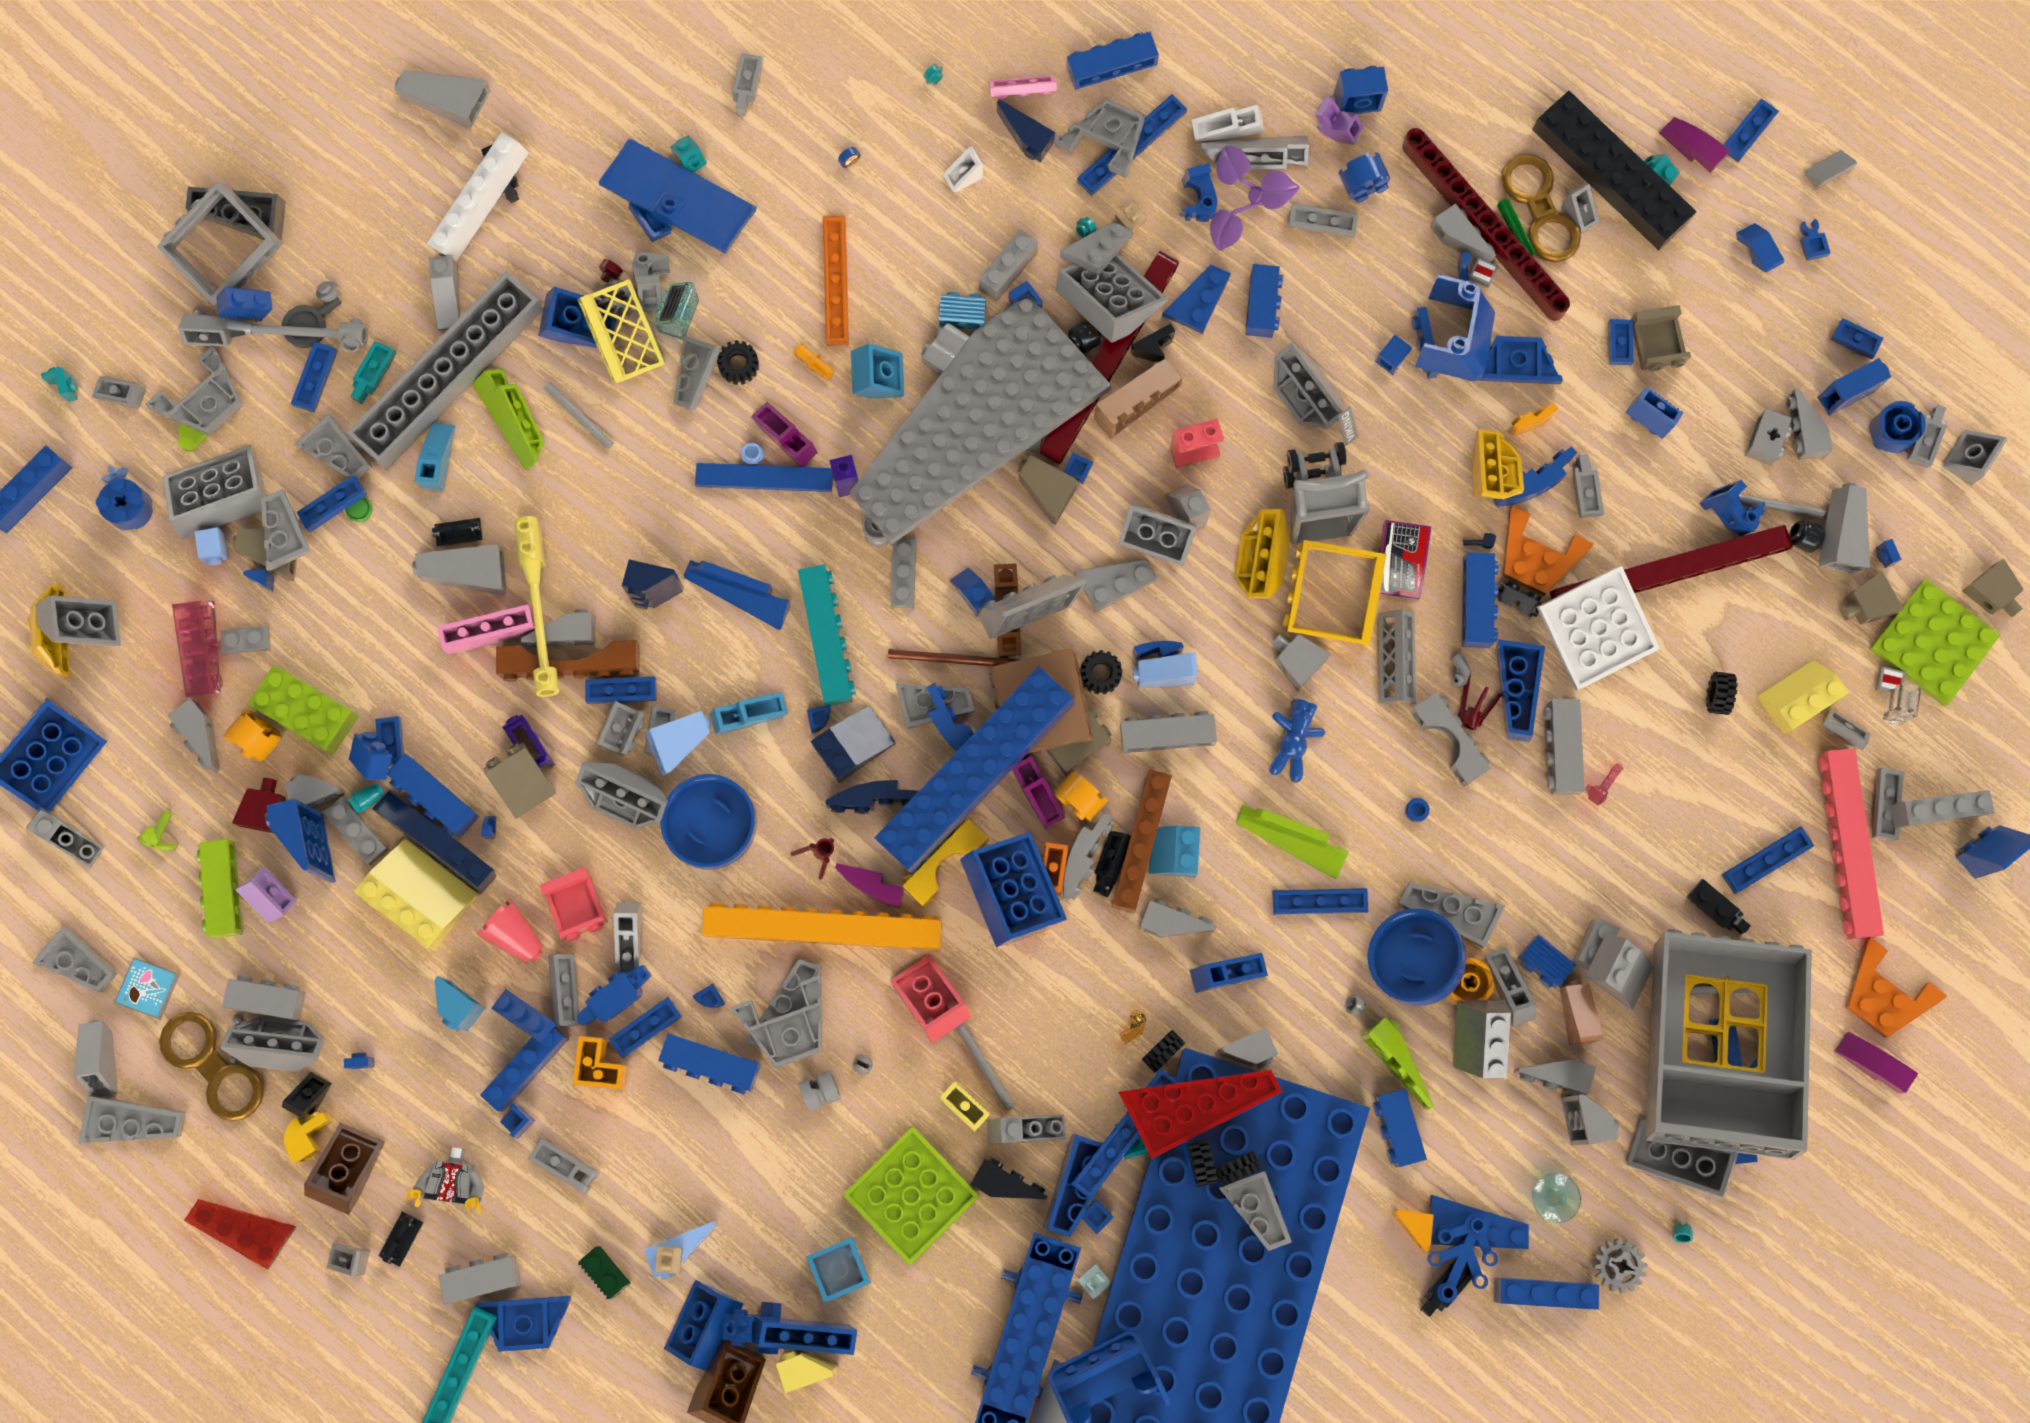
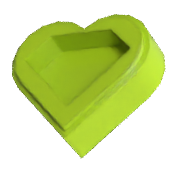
M180 424L178 428L181 435L178 439V444L187 452L195 450L208 437L183 424Z

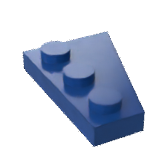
M1210 265L1162 313V316L1203 334L1231 273Z

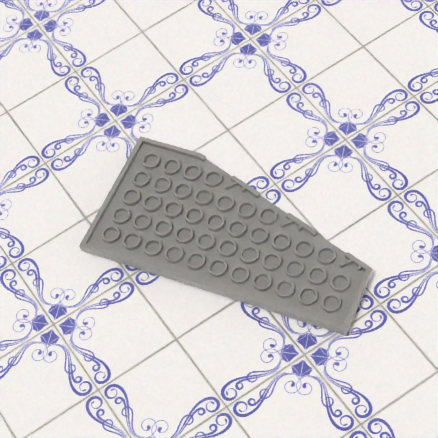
M1027 294L972 333L969 341L966 342L945 372H942L856 483L850 491V495L892 545L1110 391L1111 384L1049 315Z

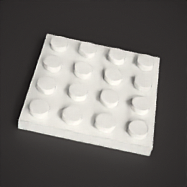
M1617 566L1537 607L1575 690H1580L1660 649L1622 566Z

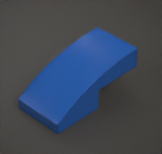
M1154 641L1134 646L1133 654L1136 660L1158 652L1159 657L1173 656L1181 653L1184 646L1181 642Z

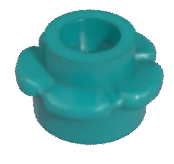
M936 64L930 66L923 75L927 80L926 83L937 84L943 77V68L938 67Z
M1089 217L1080 218L1076 223V231L1081 237H1086L1096 231V225Z

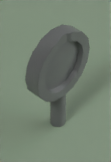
M336 297L318 310L307 305L296 306L286 313L282 326L326 328L324 317L342 302ZM284 335L288 342L299 348H311L314 342L319 343L324 338Z

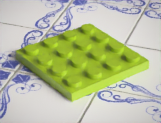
M1925 578L1902 606L1904 610L1894 616L1869 650L1894 669L1904 671L1906 678L1945 707L1951 702L2001 635Z
M913 1126L843 1194L909 1266L980 1197Z

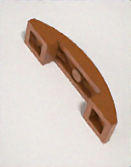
M1017 563L994 564L995 602L1003 600V597L1011 592L1018 594ZM1020 628L997 637L998 656L1021 655Z

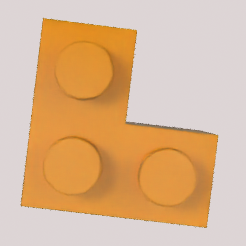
M579 1036L572 1085L625 1090L628 1066L604 1063L607 1047L606 1039Z

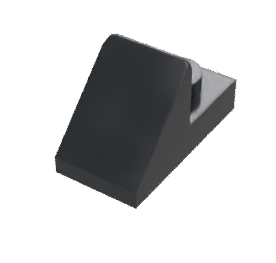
M1170 323L1133 343L1131 346L1132 356L1153 362L1162 361L1165 359V356L1159 346L1163 348L1172 343L1175 329Z
M310 1072L283 1100L282 1108L300 1118H303L306 1114L311 1115L317 1111L332 1083Z

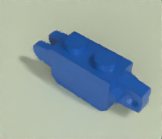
M641 965L630 972L627 971L622 974L618 971L608 978L610 983L604 988L600 985L589 993L591 997L585 1001L588 1006L577 1014V1023L579 1025H586L592 1023L597 1018L599 1021L607 1022L641 998V987L652 977L647 967Z

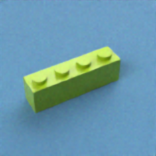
M229 839L200 842L199 850H197V860L201 864V873H199L198 880L203 889V896L200 898L201 908L204 910L205 919L202 921L203 932L206 934V937L213 939L242 935L239 893L236 891L239 885L235 842Z

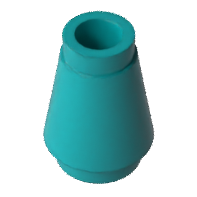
M375 783L352 792L347 800L357 814L361 811L364 813L384 795V792L379 784Z

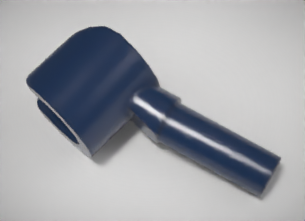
M1485 533L1483 540H1463V546L1478 545L1485 549H1491L1495 545L1496 535Z

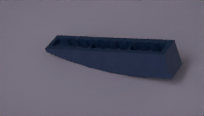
M389 791L372 808L373 811L479 894H482L496 878L492 867Z

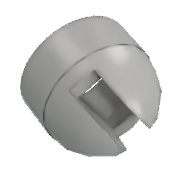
M1350 995L1346 1000L1345 1010L1347 1013L1360 1015L1365 1012L1364 1006L1366 1003L1361 997Z
M866 1055L857 1056L853 1062L854 1070L859 1074L869 1073L873 1066L872 1060ZM860 1060L868 1064V1068L857 1065V1061Z

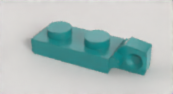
M374 341L353 377L354 382L352 386L355 389L350 396L354 401L362 404L368 394H373L397 354L394 349Z

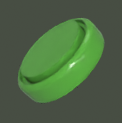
M364 497L347 508L345 512L350 520L360 523L370 518L373 508L370 501Z

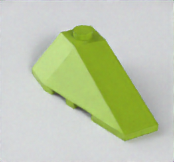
M1381 1018L1361 1038L1426 1110L1431 1109L1434 1105L1407 1045L1398 1031L1400 1027L1391 1018Z

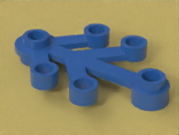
M1471 1213L1466 1217L1463 1225L1449 1230L1441 1229L1437 1234V1239L1442 1244H1449L1453 1238L1467 1234L1463 1244L1441 1252H1431L1427 1256L1428 1263L1434 1267L1440 1266L1443 1261L1457 1257L1446 1283H1441L1436 1289L1437 1298L1444 1303H1451L1457 1298L1456 1285L1466 1262L1473 1277V1286L1478 1289L1487 1287L1488 1278L1482 1274L1473 1250L1476 1239L1483 1253L1482 1262L1486 1266H1494L1498 1262V1256L1491 1250L1486 1236L1489 1230V1221L1481 1213ZM1476 1220L1481 1223L1479 1230H1476L1473 1226ZM1443 1232L1449 1234L1447 1241H1443L1441 1238ZM1434 1254L1439 1256L1437 1264L1431 1261V1257ZM1488 1254H1492L1494 1257L1492 1263L1486 1261ZM1479 1276L1484 1279L1482 1286H1478L1476 1283V1279ZM1446 1288L1452 1291V1295L1449 1298L1444 1296Z

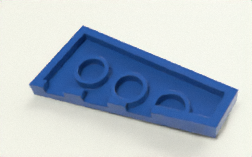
M1430 1195V1214L1434 1215L1431 1236L1432 1245L1457 1246L1463 1244L1467 1234L1453 1238L1449 1244L1440 1243L1437 1239V1234L1441 1229L1449 1230L1463 1225L1466 1217L1471 1213H1481L1489 1221V1230L1486 1236L1491 1248L1529 1249V1224ZM1478 1220L1473 1223L1476 1230L1481 1228V1223ZM1447 1232L1441 1234L1442 1240L1447 1241L1449 1239ZM1477 1239L1473 1247H1480Z

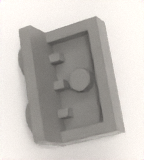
M613 701L595 744L619 755H626L627 752L630 753L635 744L634 735L643 726L644 718L642 717L644 712L636 711Z

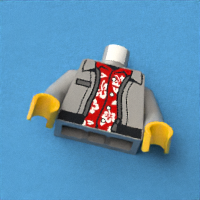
M451 1147L448 1161L436 1160L434 1164H431L419 1177L413 1190L406 1193V1204H408L410 1199L416 1198L415 1207H419L421 1205V1196H423V1199L464 1204L467 1214L470 1213L472 1207H476L477 1214L481 1213L480 1202L482 1200L484 1184L475 1166L463 1163L465 1149Z

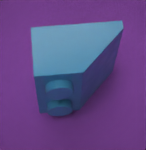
M870 343L851 351L852 394L869 399L904 396L902 353Z
M1178 825L1158 827L1149 859V874L1196 878L1198 874L1200 827Z
M440 976L435 978L438 1014L444 1018L441 1022L452 1030L455 1029L458 1032L460 1029L468 1031L486 1008L450 980Z

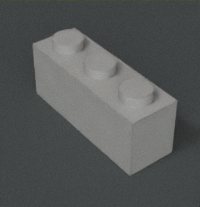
M1020 229L979 278V290L997 302L1037 254L1038 242Z
M238 976L237 980L228 979L222 1007L299 1021L306 993L298 991L299 986L284 984V988L275 987L276 982L261 980L260 984L252 983V978Z
M508 1253L493 1256L494 1261L484 1263V1259L469 1262L470 1267L460 1269V1265L445 1268L446 1273L438 1275L444 1305L522 1285L516 1256L508 1257Z

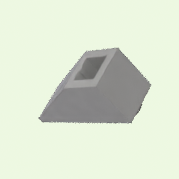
M1454 204L1433 219L1430 228L1444 245L1461 253L1470 252L1471 257L1476 260L1479 257L1488 262H1493L1496 257L1494 248L1481 237L1480 230L1470 223L1463 209H1459Z
M1795 388L1786 398V407L1790 410L1792 418L1790 427H1792L1791 431H1793L1795 439L1793 441V450L1797 453L1798 460L1825 458L1833 451L1829 428L1800 389Z
M189 698L167 715L172 721L170 726L178 735L182 734L185 737L184 744L191 752L196 751L200 756L197 760L203 768L218 772L219 763L212 720L198 702Z
M42 807L38 809L26 826L28 831L89 867L92 866L104 849L102 845Z
M1155 899L1154 902L1149 901L1139 930L1164 938L1214 932L1217 926L1212 925L1213 921L1206 917L1199 916V919L1190 916L1191 912L1177 907V910L1168 907L1167 902Z
M1571 1059L1515 1069L1514 1073L1519 1074L1521 1080L1534 1083V1080L1543 1082V1087L1551 1090H1557L1558 1087L1567 1090L1566 1094L1570 1096L1588 1095L1596 1066Z
M1064 1115L987 1120L989 1144L1066 1139Z

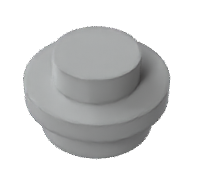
M333 281L322 282L317 287L316 296L324 302L334 300L339 293L337 285Z

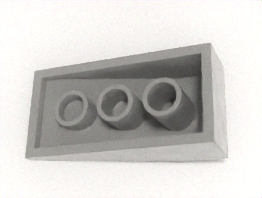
M1640 1120L1626 1164L1627 1166L1721 1201L1725 1200L1738 1158L1737 1152L1646 1141V1121Z

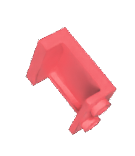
M1218 418L1173 431L1170 451L1176 469L1220 456L1217 443L1222 442L1224 436Z
M581 868L540 885L542 893L547 898L560 939H566L567 942L580 938V933L588 930L589 933L596 932L603 928V924L608 923L591 876L586 868Z

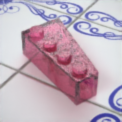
M214 601L172 604L186 697L221 693L223 681L219 672Z

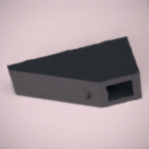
M992 1157L989 1161L984 1159L970 1184L990 1197L1047 1199L1048 1197L1043 1194L1046 1189L1034 1182L1031 1186L1023 1182L1025 1177L1014 1170L1011 1173L1002 1169L1004 1164Z

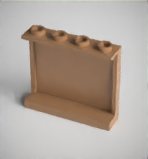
M1073 648L991 667L992 674L989 675L992 688L996 690L997 696L994 697L996 710L1038 666L1067 691L1075 701V704L1027 754L1078 742H1093L1077 653Z

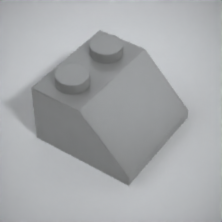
M1267 1028L1218 1049L1220 1055L1251 1067L1257 1064L1258 1068L1275 1062L1273 1057L1278 1055Z

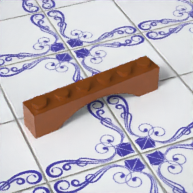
M636 640L612 641L604 649L579 660H548L549 667L557 669L558 679H563L564 676L573 675V678H586L590 674H596L597 677H610L612 673H619L620 676H632L634 672H640V651ZM520 645L496 646V674L503 681L514 682L517 681V678H526L527 680L534 681L533 671L540 668L538 656L526 651Z
M1151 769L1148 771L1111 908L1132 914L1136 911L1172 778L1170 774Z

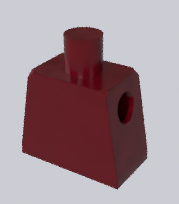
M263 777L260 790L248 788L232 824L242 828L273 833L265 821V813H268L266 806L286 801V797L275 793L277 780Z

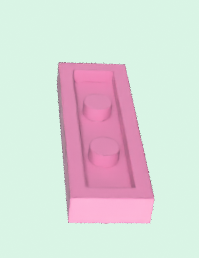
M1054 75L989 81L991 97L998 99L1007 98L1008 95L1017 94V96L1024 97L1030 95V93L1039 92V94L1045 95L1050 94L1052 91H1057Z

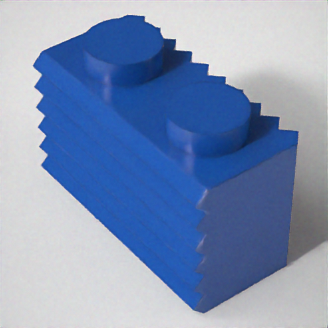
M225 286L216 297L218 316L220 318L222 316L224 318L232 317L233 319L241 318L242 320L245 318L246 320L250 319L252 321L254 319L261 322L272 310L270 291Z
M1649 387L1643 389L1625 412L1632 420L1639 422L1650 433L1659 436L1661 439L1677 425L1683 415V411H1680L1675 405L1668 403V400L1657 395Z
M363 732V734H354L348 760L363 775L364 779L386 780L389 774L387 771L390 770L388 767L391 766L389 763L393 757L386 749V745L377 739L375 733Z
M1539 934L1533 937L1517 957L1521 961L1520 965L1530 973L1533 971L1540 976L1539 981L1548 988H1551V986L1553 988L1559 987L1576 967L1575 963Z

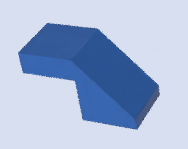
M1754 223L1736 233L1737 240L1751 249L1752 264L1765 273L1784 263V258L1770 233L1758 224Z

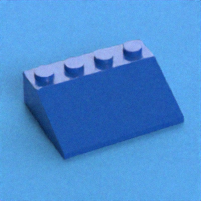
M46 697L1 751L0 785L37 811L42 807L50 812L107 741L68 711Z
M297 799L267 805L268 813H265L267 826L270 827L304 871L328 882H336L323 814Z
M1031 832L972 850L960 859L996 948L1067 920Z

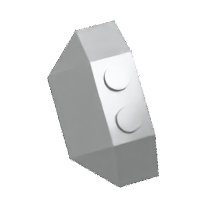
M1291 342L1274 357V390L1300 425L1329 429L1339 420L1338 415L1344 411L1341 397L1315 361Z
M583 762L581 764L575 784L581 789L584 797L594 810L634 829L660 823L668 800L655 782L614 763Z
M259 1017L238 1026L229 1027L221 1044V1049L249 1067L298 1072L318 1060L324 1044V1038L309 1022Z

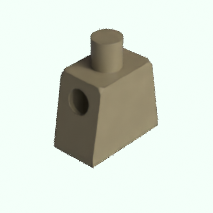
M2004 559L1992 565L1962 590L1990 614H1994L2003 608L2010 617H2013L2023 609L2014 599L2023 591V587Z
M1883 571L1846 596L1848 605L1840 609L1844 619L1849 620L1856 616L1860 624L1892 617L1904 610Z

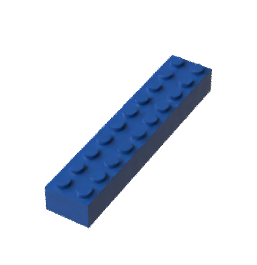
M1038 666L874 838L913 874L1075 704L1073 697Z

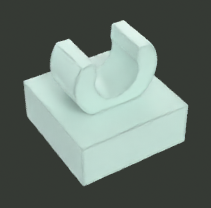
M1096 1264L1077 1280L1092 1299H1095L1112 1284Z

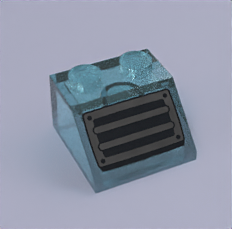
M672 283L669 290H665L662 298L663 306L661 311L658 310L654 318L658 332L683 340V336H686L699 302L694 283Z

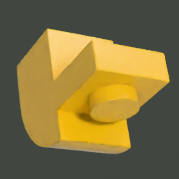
M318 1111L306 1118L307 1122H305L304 1118L296 1117L288 1124L284 1133V1146L293 1164H302L322 1151L313 1134L333 1122L329 1113H320Z

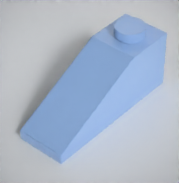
M716 1221L644 1249L653 1277L661 1276V1279L664 1280L676 1275L675 1273L654 1272L657 1246L683 1248L682 1266L717 1227Z

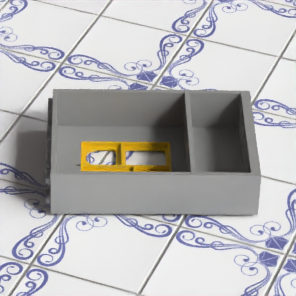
M1675 929L1667 930V932L1661 935L1654 945L1646 1141L1795 1160L1807 1152L1811 949H1804L1802 945L1779 946L1778 942L1771 941L1764 944L1755 943V940L1747 938L1740 939V941L1731 940L1729 936L1723 935L1716 936V938L1706 937V934L1699 932L1692 933L1691 935L1682 934V931ZM1706 983L1714 987L1718 992V1025L1692 1023L1689 1020L1690 992L1695 985ZM1746 988L1756 994L1759 999V1017L1757 1019L1735 1017L1729 1013L1730 997L1735 990ZM1729 1027L1751 1028L1758 1031V1065L1756 1068L1732 1066L1728 1063ZM1689 1033L1717 1037L1718 1050L1715 1063L1688 1059Z

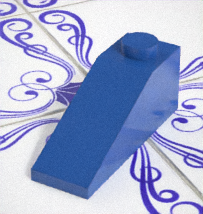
M1262 953L1205 964L1190 970L1195 993L1268 976Z

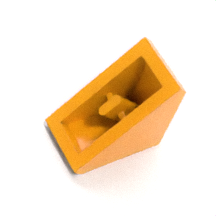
M1395 1209L1392 1214L1419 1249L1427 1253L1431 1246L1434 1215Z

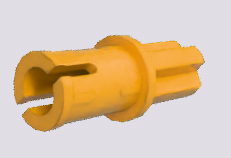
M800 343L795 348L793 354L808 365V369L815 370L826 380L834 375L835 370L821 359L820 354L812 352L804 343Z

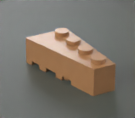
M1166 358L1160 362L1156 361L1147 371L1137 375L1132 381L1097 403L1094 420L1112 439L1181 386L1183 378Z

